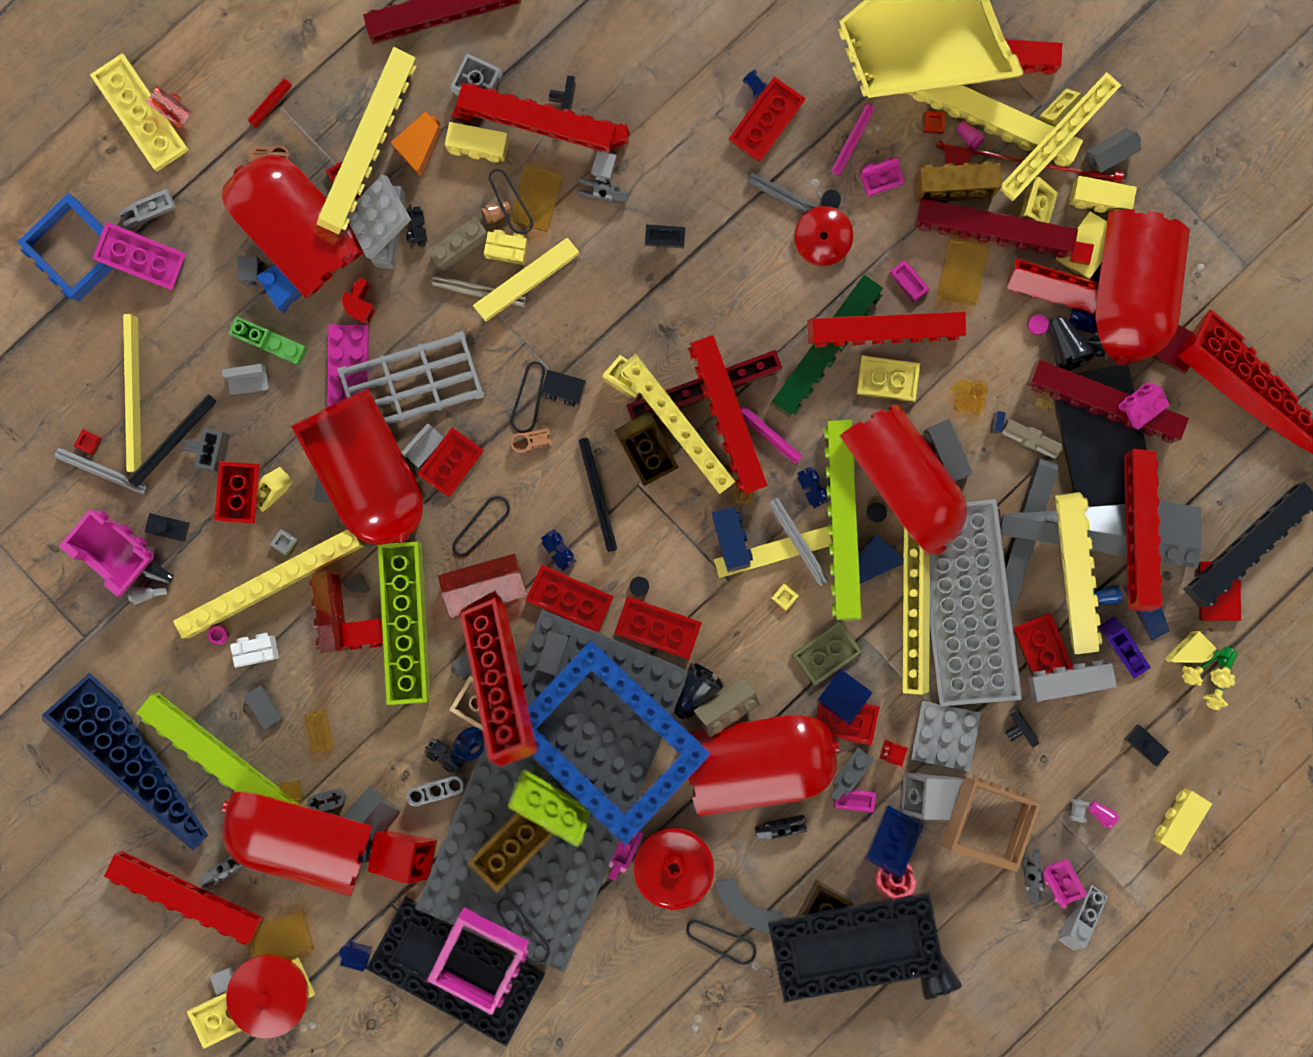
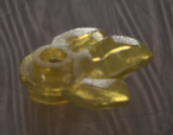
M961 380L951 387V390L958 395L954 403L956 411L971 409L977 416L985 409V397L988 394V387L984 382L974 381L971 383L967 380ZM976 387L981 390L980 394L975 393L974 389Z

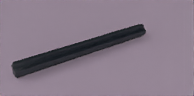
M207 394L131 475L128 482L134 487H138L212 408L216 400Z
M582 438L578 442L606 549L608 552H613L617 550V544L589 439Z

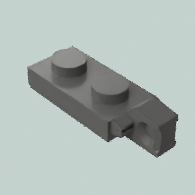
M857 748L834 779L833 785L836 788L830 796L837 801L843 793L848 795L874 759L860 748Z

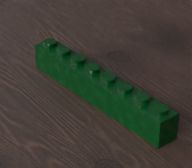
M864 274L832 318L868 316L871 312L868 308L872 303L876 305L883 296L880 294L883 287ZM827 343V347H815V344H813L770 404L788 417L792 413L796 415L802 407L799 404L803 398L808 399L814 391L811 388L815 382L819 384L825 375L823 373L825 367L828 366L830 368L837 359L834 357L838 350L842 352L846 346L834 347V343Z

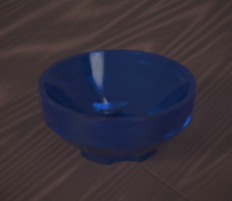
M470 727L462 731L453 743L452 749L455 756L462 761H471L478 758L485 748L483 730L478 727ZM479 746V749L471 754L472 749Z

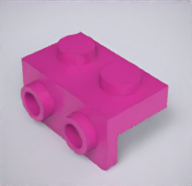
M889 157L880 164L875 165L871 163L863 167L859 176L867 197L905 184L899 166V157L895 159Z
M1151 382L1142 385L1140 389L1125 398L1118 405L1120 410L1127 413L1132 426L1136 429H1140L1170 406L1162 387Z
M1068 858L1045 866L1043 880L1047 886L1050 885L1053 891V898L1057 904L1061 905L1062 909L1067 908L1068 903L1087 896V892Z

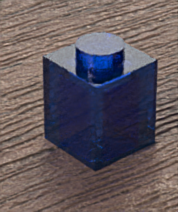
M349 941L340 950V966L363 972L368 966L372 947Z

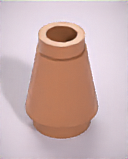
M508 201L502 202L508 215L512 212ZM499 203L485 205V208L481 209L486 224H493L505 216Z

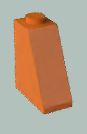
M426 111L390 142L397 153L419 177L423 175L441 135L440 122L434 115L429 116Z

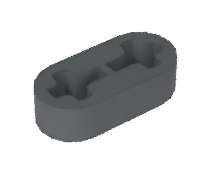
M339 788L317 793L308 799L307 807L322 812L334 809L344 804L346 794ZM334 793H336L337 796H341V799L338 800V803L336 802V800L329 801V798L335 795ZM315 798H317V801H325V803L319 805V808L313 806L312 802L315 801Z

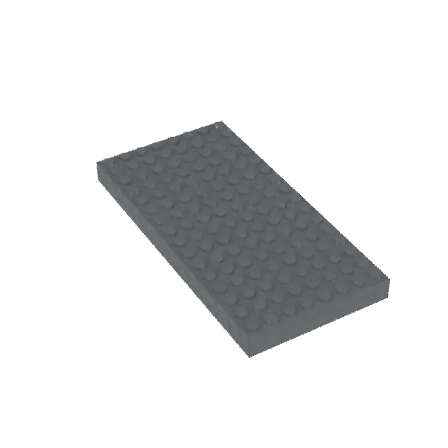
M544 609L541 610L519 662L527 707L534 702L590 641H593L672 716L684 687L687 669L604 634L595 632ZM549 631L569 637L556 676L536 670ZM592 670L566 696L560 705L550 713L546 720L536 728L541 735L544 734L546 736L545 739L556 749L559 748L561 750L560 753L570 763L573 762L575 767L585 777L588 776L590 778L589 781L600 791L603 790L605 792L604 795L614 805L617 804L624 814L635 804L662 740V737ZM485 743L415 909L455 925L465 907L507 929L496 910V905L501 898L509 897L515 901L548 943L550 955L544 964L565 972L619 843V839L591 813L580 845L575 846L554 834L496 893L468 862L516 813L508 805L514 791L515 782L518 781L520 773L526 770L545 782H556L555 787L575 800L577 799L532 755L500 767L489 761ZM508 900L502 901L499 905L500 912L513 933L529 941L526 950L529 951L527 956L534 960L542 961L547 954L546 946L515 906ZM464 925V930L499 944L498 942Z

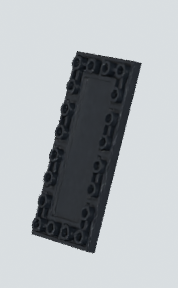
M1128 364L1077 373L1080 376L1129 395L1134 393ZM1053 399L1073 492L1081 493L1083 498L1087 499L1088 507L1125 504L1124 455L1132 449L1147 450L1144 434L1142 433L1143 430L1127 428L1120 421L1112 422L1105 419V416L1102 414H1091L1084 407H1073L1066 400Z
M929 892L768 921L784 1003L945 973Z
M405 897L366 969L498 1043L507 1046L545 973L526 962L519 961L518 965L521 968L516 978L511 977L510 981L513 983L508 993L503 992L502 996L505 999L500 1008L496 1006L492 1015L432 984L427 980L454 925L415 909L417 902ZM462 929L443 969L495 996L515 956L483 938Z

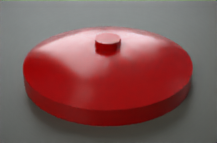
M670 827L654 832L643 841L635 856L634 877L637 887L642 895L657 907L667 910H681L691 907L706 895L713 881L714 862L710 849L697 834L684 828Z
M275 954L259 955L242 964L231 977L226 992L227 1009L234 1023L245 1033L258 1038H274L290 1031L303 1017L309 1000L307 980L301 969L291 960Z

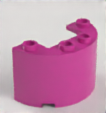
M89 509L59 547L73 559L83 560L106 580L103 584L117 597H122L153 560L154 554L146 547L147 542L139 536L135 537L132 534L133 530L125 524H118L110 519V516L101 509L98 512Z

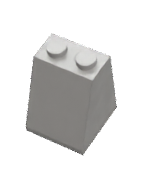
M904 773L901 813L924 820H950L964 779L952 776Z

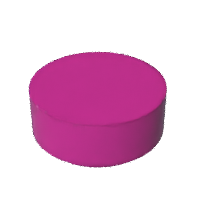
M1038 314L1029 319L1027 327L1032 334L1041 335L1048 329L1049 322L1045 316Z
M223 625L212 626L207 633L208 640L214 645L224 644L229 638V631Z

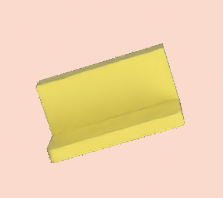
M1065 89L1040 115L1042 122L1056 127L1082 99L1081 93Z

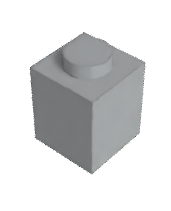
M597 150L591 171L592 179H595L594 181L605 184L606 182L611 183L617 163L616 155Z

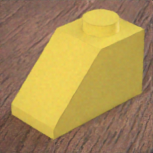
M281 467L264 475L259 481L257 506L262 512L286 493L293 482Z
M1191 631L1170 652L1165 660L1167 662L1203 663L1213 657V652L1217 648L1200 631Z

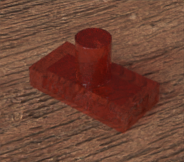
M158 86L145 102L179 128L192 112L180 103L181 99L177 94L171 93L169 95Z

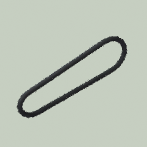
M501 169L491 170L488 176L489 182L509 227L517 234L529 233L533 228V219L509 177ZM494 172H501L505 176L530 219L531 224L528 230L521 232L512 226L492 181L491 175Z
M538 361L528 364L511 415V425L515 431L520 433L529 432L536 423L545 376V367ZM533 364H538L542 367V376L533 423L528 429L520 430L514 425V415L529 368Z
M494 496L487 500L454 540L452 548L455 554L458 556L469 554L508 516L510 506L505 498ZM493 499L503 500L507 506L505 515L467 552H457L455 548L457 541L489 502Z
M509 897L501 898L497 902L496 910L507 929L513 933L499 909L500 903L504 900L510 901L547 948L546 957L542 961H532L528 956H526V960L534 965L544 963L550 955L548 943L513 899Z
M692 920L686 927L688 937L738 964H749L756 957L757 952L754 943L746 938L699 920ZM693 923H699L748 942L753 947V956L748 961H739L693 937L689 933V927Z

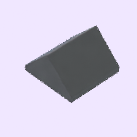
M369 786L345 814L344 818L372 825L369 840L372 841L375 832L384 831L400 810L372 786Z

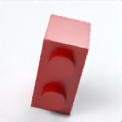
M382 619L341 623L344 647L350 646V650L362 649V645L370 644V648L382 647Z

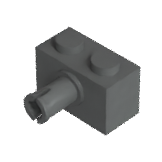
M203 428L200 442L184 438L182 443L190 446L181 445L182 451L197 453L194 467L218 472L219 461H224L230 435Z

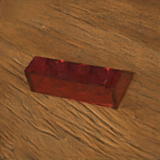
M515 553L438 575L441 592L451 619L460 617L461 612L494 598L505 604L528 597L520 563Z
M330 570L311 574L312 578L309 579V585L314 594L311 603L313 610L316 612L314 627L318 630V637L316 638L317 649H320V653L348 650V647H344L341 623H345L340 571Z

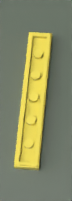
M568 238L564 239L479 300L473 307L483 320L487 322L577 257L579 251Z
M828 526L801 534L811 551L829 547V544H833L831 536H829ZM785 538L751 548L753 561H750L751 567L727 573L723 557L714 559L719 578L800 554L791 539Z

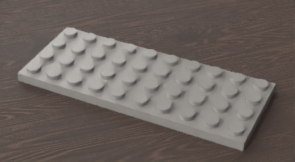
M997 499L966 502L967 518L961 533L946 546L947 550L938 556L937 554L930 555V630L940 706L1022 700Z

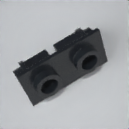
M409 205L406 212L411 221L407 224V243H410V249H413L416 244H418V247H424L427 242L426 228H418V225H425L423 210L419 206L413 207L412 210V205Z
M438 739L430 741L428 745L431 748L425 747L426 757L433 762L438 761L443 764L442 767L449 773L454 772L457 774L460 769L457 766L462 767L466 761L463 759L464 756L453 749L448 755L445 754L448 746Z

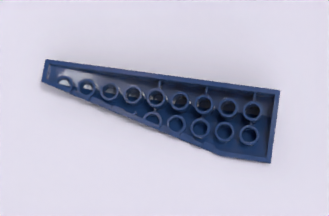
M88 673L42 714V721L191 850L194 851L208 836L195 814L189 808L188 803L168 776L167 771L143 738L142 733L133 723L132 718L124 709L121 701L92 674Z

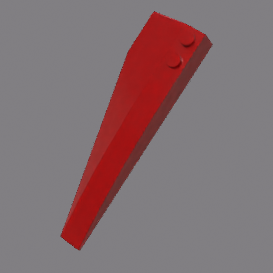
M1208 310L1183 344L1178 357L1253 417L1313 454V419L1310 417L1312 413L1307 407L1303 409L1297 403L1299 398L1278 375H1272L1270 366L1265 361L1262 363L1255 356L1257 351L1252 346L1249 348L1243 342L1245 338L1213 310Z

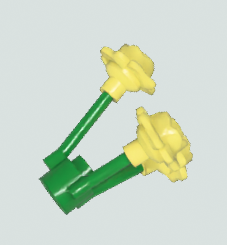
M1223 647L1221 651L1217 649L1213 657L1196 668L1183 666L1182 677L1184 682L1189 685L1197 684L1199 686L1203 682L1200 674L1204 672L1203 669L1212 661L1218 658V664L1224 667L1222 670L1216 669L1211 671V681L1218 686V689H1215L1214 694L1203 696L1207 707L1220 710L1222 707L1228 706V703L1222 698V690L1225 687L1230 688L1231 685H1235V676L1230 674V669L1238 657V653L1230 647Z

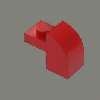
M360 277L358 282L355 281L351 288L352 294L343 293L342 304L345 311L354 320L364 325H369L376 308L372 304L363 301L371 284Z

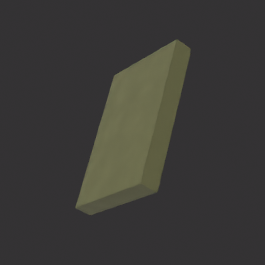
M837 621L791 653V655L815 687L863 652L843 623Z

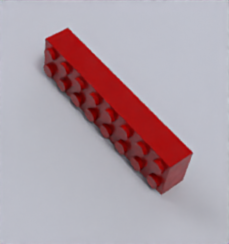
M494 598L461 612L460 616L489 761L501 767L537 753L507 609L505 605Z

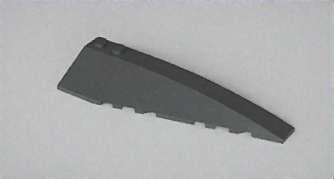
M1160 501L1158 516H1160L1159 535L1161 543L1159 550L1162 557L1161 562L1198 568L1202 550L1201 507ZM1126 505L1088 507V510L1085 511V517L1089 518L1090 530H1087V536L1092 541V549L1090 550L1127 557ZM1057 510L1002 514L1000 523L1001 535L1060 545Z

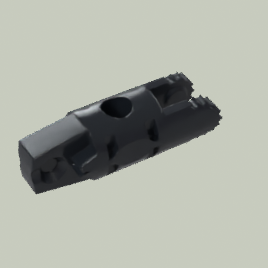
M797 815L765 822L763 825L755 827L757 839H775L807 832V826L801 824L805 821V816Z

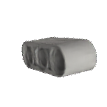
M457 774L415 786L407 793V801L411 806H420L457 795L465 788L466 781L463 776ZM451 781H459L460 789H453ZM432 786H439L441 794L435 795L432 792ZM414 791L421 793L422 799L420 801L413 798Z

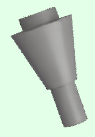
M131 586V590H128L129 602L137 605L155 596L167 595V587L153 589Z

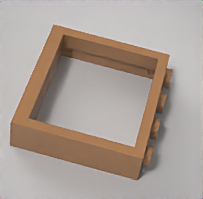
M965 776L941 846L950 851L1018 873L1041 804L1034 801V796L1023 793L1020 796L1017 795L1019 791L1007 787L1006 790L1001 789L1002 785L990 781V784H986L983 778L974 776L971 779ZM976 788L1023 803L1005 857L958 843Z

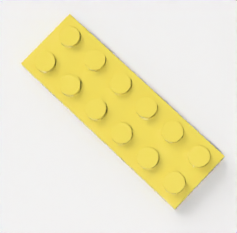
M123 53L90 74L156 172L189 151Z
M299 957L291 960L301 969L307 980L309 998L314 996L315 992ZM226 992L187 1011L203 1049L242 1031L234 1023L228 1012Z

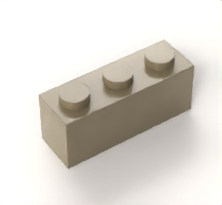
M474 217L430 248L428 253L443 272L484 243L487 239V232L478 219Z
M741 679L695 709L694 713L698 723L712 737L748 712L753 711L760 703L756 692L744 679Z

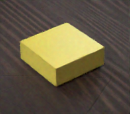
M783 583L771 599L787 611L799 596Z

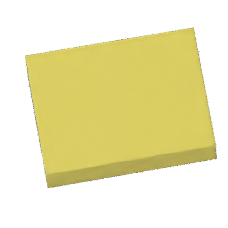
M1035 177L1028 185L1019 217L1049 223L1058 193L1040 177Z
M620 355L604 372L602 376L603 381L632 400L637 401L641 393L620 366L627 359Z

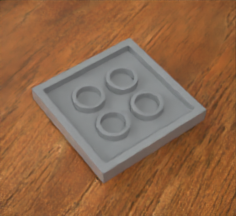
M383 174L357 200L353 213L349 211L346 217L350 219L349 225L366 257L373 259L411 221L390 180Z
M921 700L910 759L970 772L981 713L952 706H940L937 703Z

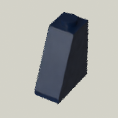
M877 534L873 535L858 553L860 584L904 564V558Z

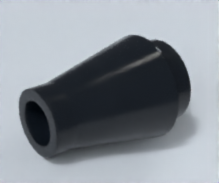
M155 561L153 563L150 562L141 573L146 580L169 585L174 577L173 574L169 573Z

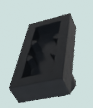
M567 75L564 91L550 90L549 101L562 103V111L563 109H572L576 87L575 77Z
M646 224L645 246L684 248L685 227Z
M149 513L144 532L185 542L190 523Z
M1015 706L1010 709V716L1016 725L1005 731L1009 740L1012 742L1024 735L1032 748L1039 745L1038 737L1018 708Z
M1137 724L1124 738L1153 766L1157 767L1169 753L1141 725Z

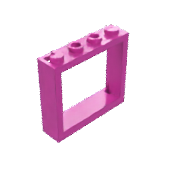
M464 907L427 981L492 1015L496 1006L501 1007L505 999L502 994L503 992L508 993L513 983L510 981L511 977L516 978L521 968L518 963L519 961L524 962L529 952L526 950L529 941ZM464 925L517 952L495 996L443 969Z

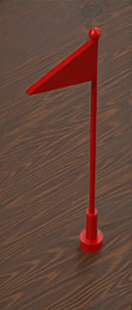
M943 141L936 143L938 149L944 147L945 164L952 163L954 166H961L969 162L973 153L1021 163L1025 160L944 144ZM1052 164L1045 166L1119 184L1123 180V172L1114 171L1113 174L1094 170L1088 172Z

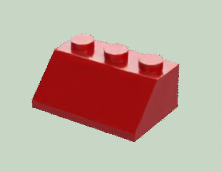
M219 461L214 521L255 524L260 464Z

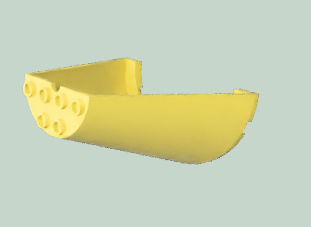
M864 0L839 21L841 28L838 29L842 41L846 39L848 47L845 50L850 62H855L856 64L852 67L858 82L862 80L863 83L860 85L863 97L874 98L1015 78L1023 75L1016 54L1011 53L1004 39L990 0Z

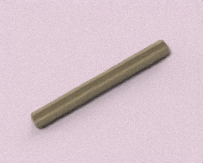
M433 275L431 284L435 287L482 298L495 290L494 288ZM523 295L512 304L525 307L527 297Z

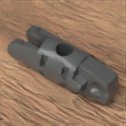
M584 178L580 179L581 184L593 186L594 190L593 193L578 190V196L616 204L617 200L623 202L628 200L629 193L619 191V186ZM601 190H606L607 195H602Z
M1025 849L1022 862L1026 891H1030L1031 902H1040L1042 899L1041 891H1044L1039 849H1034V863H1029V854L1027 849Z
M229 856L210 868L208 873L201 877L199 881L202 887L216 886L246 867L239 863L236 864L234 859Z

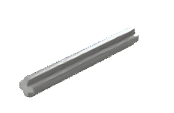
M58 448L56 450L55 458L137 493L145 494L147 492V484L141 483L138 487H134L128 482L130 478L64 449Z
M775 498L770 501L771 509L820 586L827 583V576L780 500Z

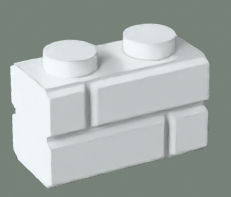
M268 633L255 635L256 639L249 640L248 637L236 639L237 643L230 645L235 668L279 659L275 636H268Z

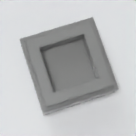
M280 529L270 543V546L283 555L288 556L298 542V539L285 530Z
M231 967L210 975L216 995L227 991L229 981L233 976Z

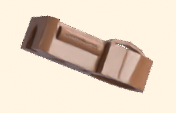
M283 146L250 147L249 162L260 156L272 154L284 156L291 161V154Z
M548 429L518 433L511 439V448L518 454L532 451V448L536 449L546 447L547 445L550 447L552 444ZM522 436L527 439V441L513 444V440L516 437ZM528 445V446H527L525 449H523V450H518V449H515V448H514V447H521V446Z

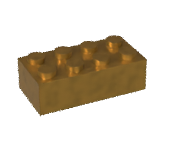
M986 161L978 165H974L973 162H967L961 166H954L952 163L944 164L942 167L925 165L920 168L913 180L915 203H920L921 199L955 201L993 198L1002 187L1000 163L994 164L993 161Z
M516 812L469 860L468 864L497 893L554 833Z

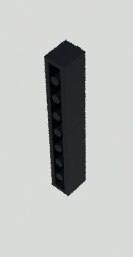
M1305 482L1294 484L1217 556L1209 566L1185 586L1183 590L1199 607H1210L1218 600L1217 597L1221 593L1223 594L1230 590L1231 584L1235 580L1241 579L1249 567H1253L1260 561V556L1270 552L1277 540L1285 538L1288 535L1287 531L1291 527L1300 524L1303 520L1302 517L1313 511L1312 489Z

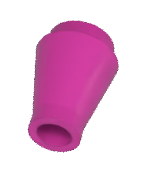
M964 121L956 128V131L961 135L969 148L972 147L975 150L985 140L983 132Z
M1095 800L1087 809L1104 828H1113L1120 818L1116 811L1097 803Z

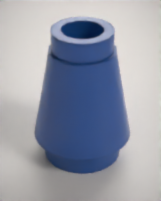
M1111 585L1093 593L1097 595L1098 605L1118 604V602L1122 601L1119 586Z

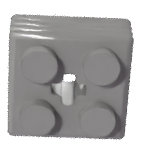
M466 54L450 85L451 91L459 95L462 83L468 85V83H473V80L478 78L480 82L476 84L480 88L485 90L487 88L496 89L502 77L501 69L470 54Z

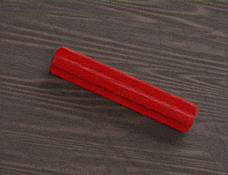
M282 78L249 116L247 121L256 128L292 87L291 83L287 79Z

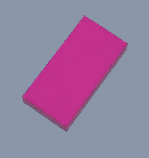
M906 260L889 272L913 303L930 290Z
M853 789L848 795L843 793L839 800L836 801L834 799V808L874 813L876 792Z

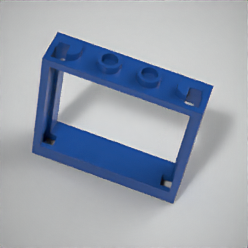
M67 193L17 243L22 247L20 249L22 253L28 258L32 257L36 261L34 265L42 272L46 271L49 274L47 278L54 285H59L62 288L61 292L68 299L73 298L80 301L114 268L99 262L72 288L32 247L71 208L101 237L104 226L77 198Z

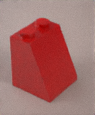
M388 830L375 832L372 839L373 845L368 859L367 872L405 884L428 880L437 840Z

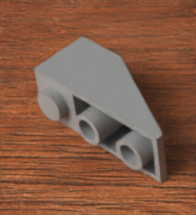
M1093 885L1089 886L1086 890L1087 896L1080 899L1066 919L1057 938L1073 951L1087 947L1108 898L1106 894Z

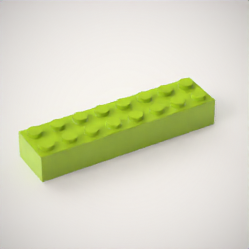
M422 542L378 545L387 705L429 702L431 701Z

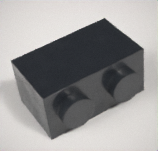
M547 370L541 393L545 396L546 400L556 402L558 399L564 401V405L575 407V405H581L587 383L586 380Z

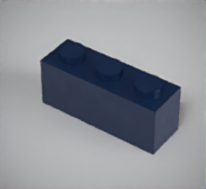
M735 507L713 512L712 519L727 573L751 567L750 561H753L751 549H746L745 542H748L746 531H741L740 524L743 521L740 512H736Z

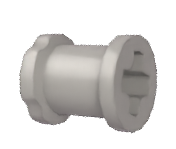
M1071 799L1073 804L1071 815L1068 816V819L1086 823V809L1090 802Z

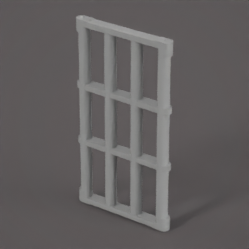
M463 331L423 345L420 343L416 347L390 355H381L380 358L350 367L337 368L347 397L367 388L372 389L389 384L392 395L375 400L378 407L395 403L398 414L385 417L387 425L399 421L402 423L406 419L435 410L441 411L443 410L442 408L474 398H483L484 392L480 387ZM462 341L464 353L431 363L427 362L424 352ZM421 354L424 365L390 375L387 363ZM468 360L471 371L436 382L433 381L430 371ZM380 365L383 366L385 377L348 387L345 376ZM427 372L429 384L396 394L392 382ZM474 378L477 390L439 400L437 389ZM433 391L436 402L405 412L401 411L399 401Z

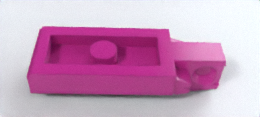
M639 830L626 845L619 840L609 864L612 869L608 878L616 881L619 872L625 873L643 837V831Z

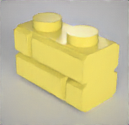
M501 230L488 232L484 256L487 259L524 265L528 240L524 238V235L513 233V236L505 235V232Z

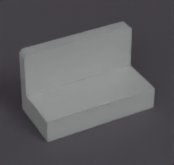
M262 364L222 370L223 378L228 380L229 393L232 396L270 389L267 367Z
M427 424L401 454L418 468H421L444 437Z

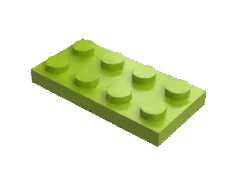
M526 770L520 773L508 805L509 808L575 846L581 844L591 814L581 802Z

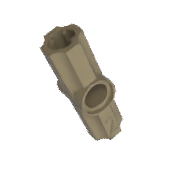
M1007 419L1003 431L1000 433V435L1019 443V446L1031 452L1036 451L1052 460L1057 458L1062 449L1061 443L1044 436V433L1033 427H1025L1011 419Z

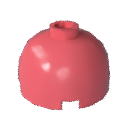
M900 859L883 862L874 875V884L878 893L885 899L911 895L916 886V879H914L913 875L914 871L905 861Z

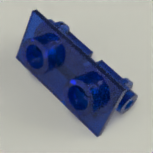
M1077 308L1071 310L1069 321L1076 329L1092 334L1098 333L1096 314L1092 315Z
M808 467L805 471L802 470L797 473V479L802 489L804 490L808 487L811 489V491L805 493L810 506L817 508L821 504L828 502L827 491L824 487H821L818 481L820 478L815 469Z
M555 529L541 537V543L548 554L553 551L556 552L551 558L558 569L561 568L563 571L577 562L573 552L567 548L563 542V537Z

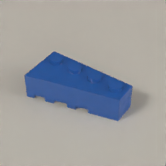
M275 264L256 276L276 308L283 314L300 297L301 292Z

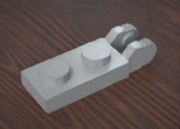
M164 189L132 203L131 206L120 210L118 213L123 218L135 214L136 217L123 222L124 227L129 229L177 208L170 191Z

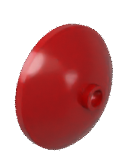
M828 206L816 207L806 212L797 223L794 233L795 245L799 254L807 262L816 266H830L841 261L850 251L853 243V228L847 216L840 210ZM826 232L828 234L827 239H821L820 234Z

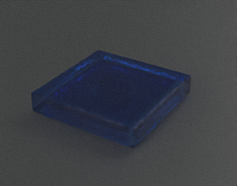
M840 669L817 701L850 725L873 692Z

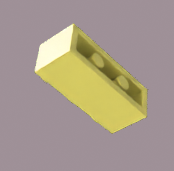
M449 122L445 146L449 153L460 156L461 154H466L473 159H480L482 157L487 158L490 162L499 163V161L505 162L509 137L505 132Z
M1078 176L1072 184L1069 204L1075 205V208L1078 209L1091 208L1098 213L1133 209L1137 187Z
M1185 788L1177 794L1175 804L1166 812V819L1162 825L1157 827L1155 837L1153 838L1179 855H1182L1212 805L1206 799Z

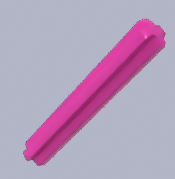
M866 104L831 169L833 174L841 175L875 110L873 106Z
M744 406L740 409L744 421L791 462L796 464L801 459L802 455L747 407Z

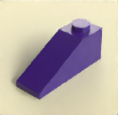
M1115 616L1098 626L1106 641L1133 678L1151 668L1126 628Z

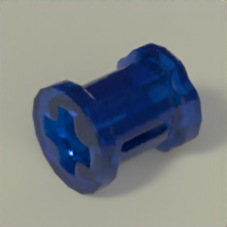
M756 69L748 73L742 80L744 84L747 83L755 97L762 93L768 85L760 79Z

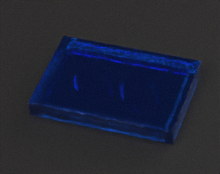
M888 805L865 859L901 879L923 824Z

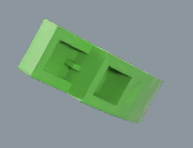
M237 316L228 333L239 340L299 366L308 350L307 347Z

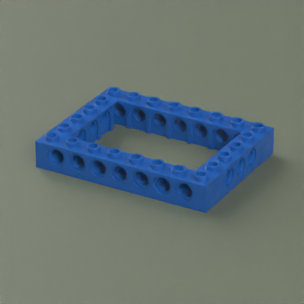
M590 641L528 707L537 753L532 754V756L624 845L635 836L710 755V752L593 641ZM591 670L680 754V757L673 761L666 772L659 776L652 787L645 791L644 795L636 804L630 807L626 814L619 809L617 804L614 805L604 795L605 792L603 790L600 791L589 781L590 778L588 776L585 777L575 767L573 762L570 763L560 753L561 750L559 748L556 749L545 739L546 736L544 734L541 735L536 730Z

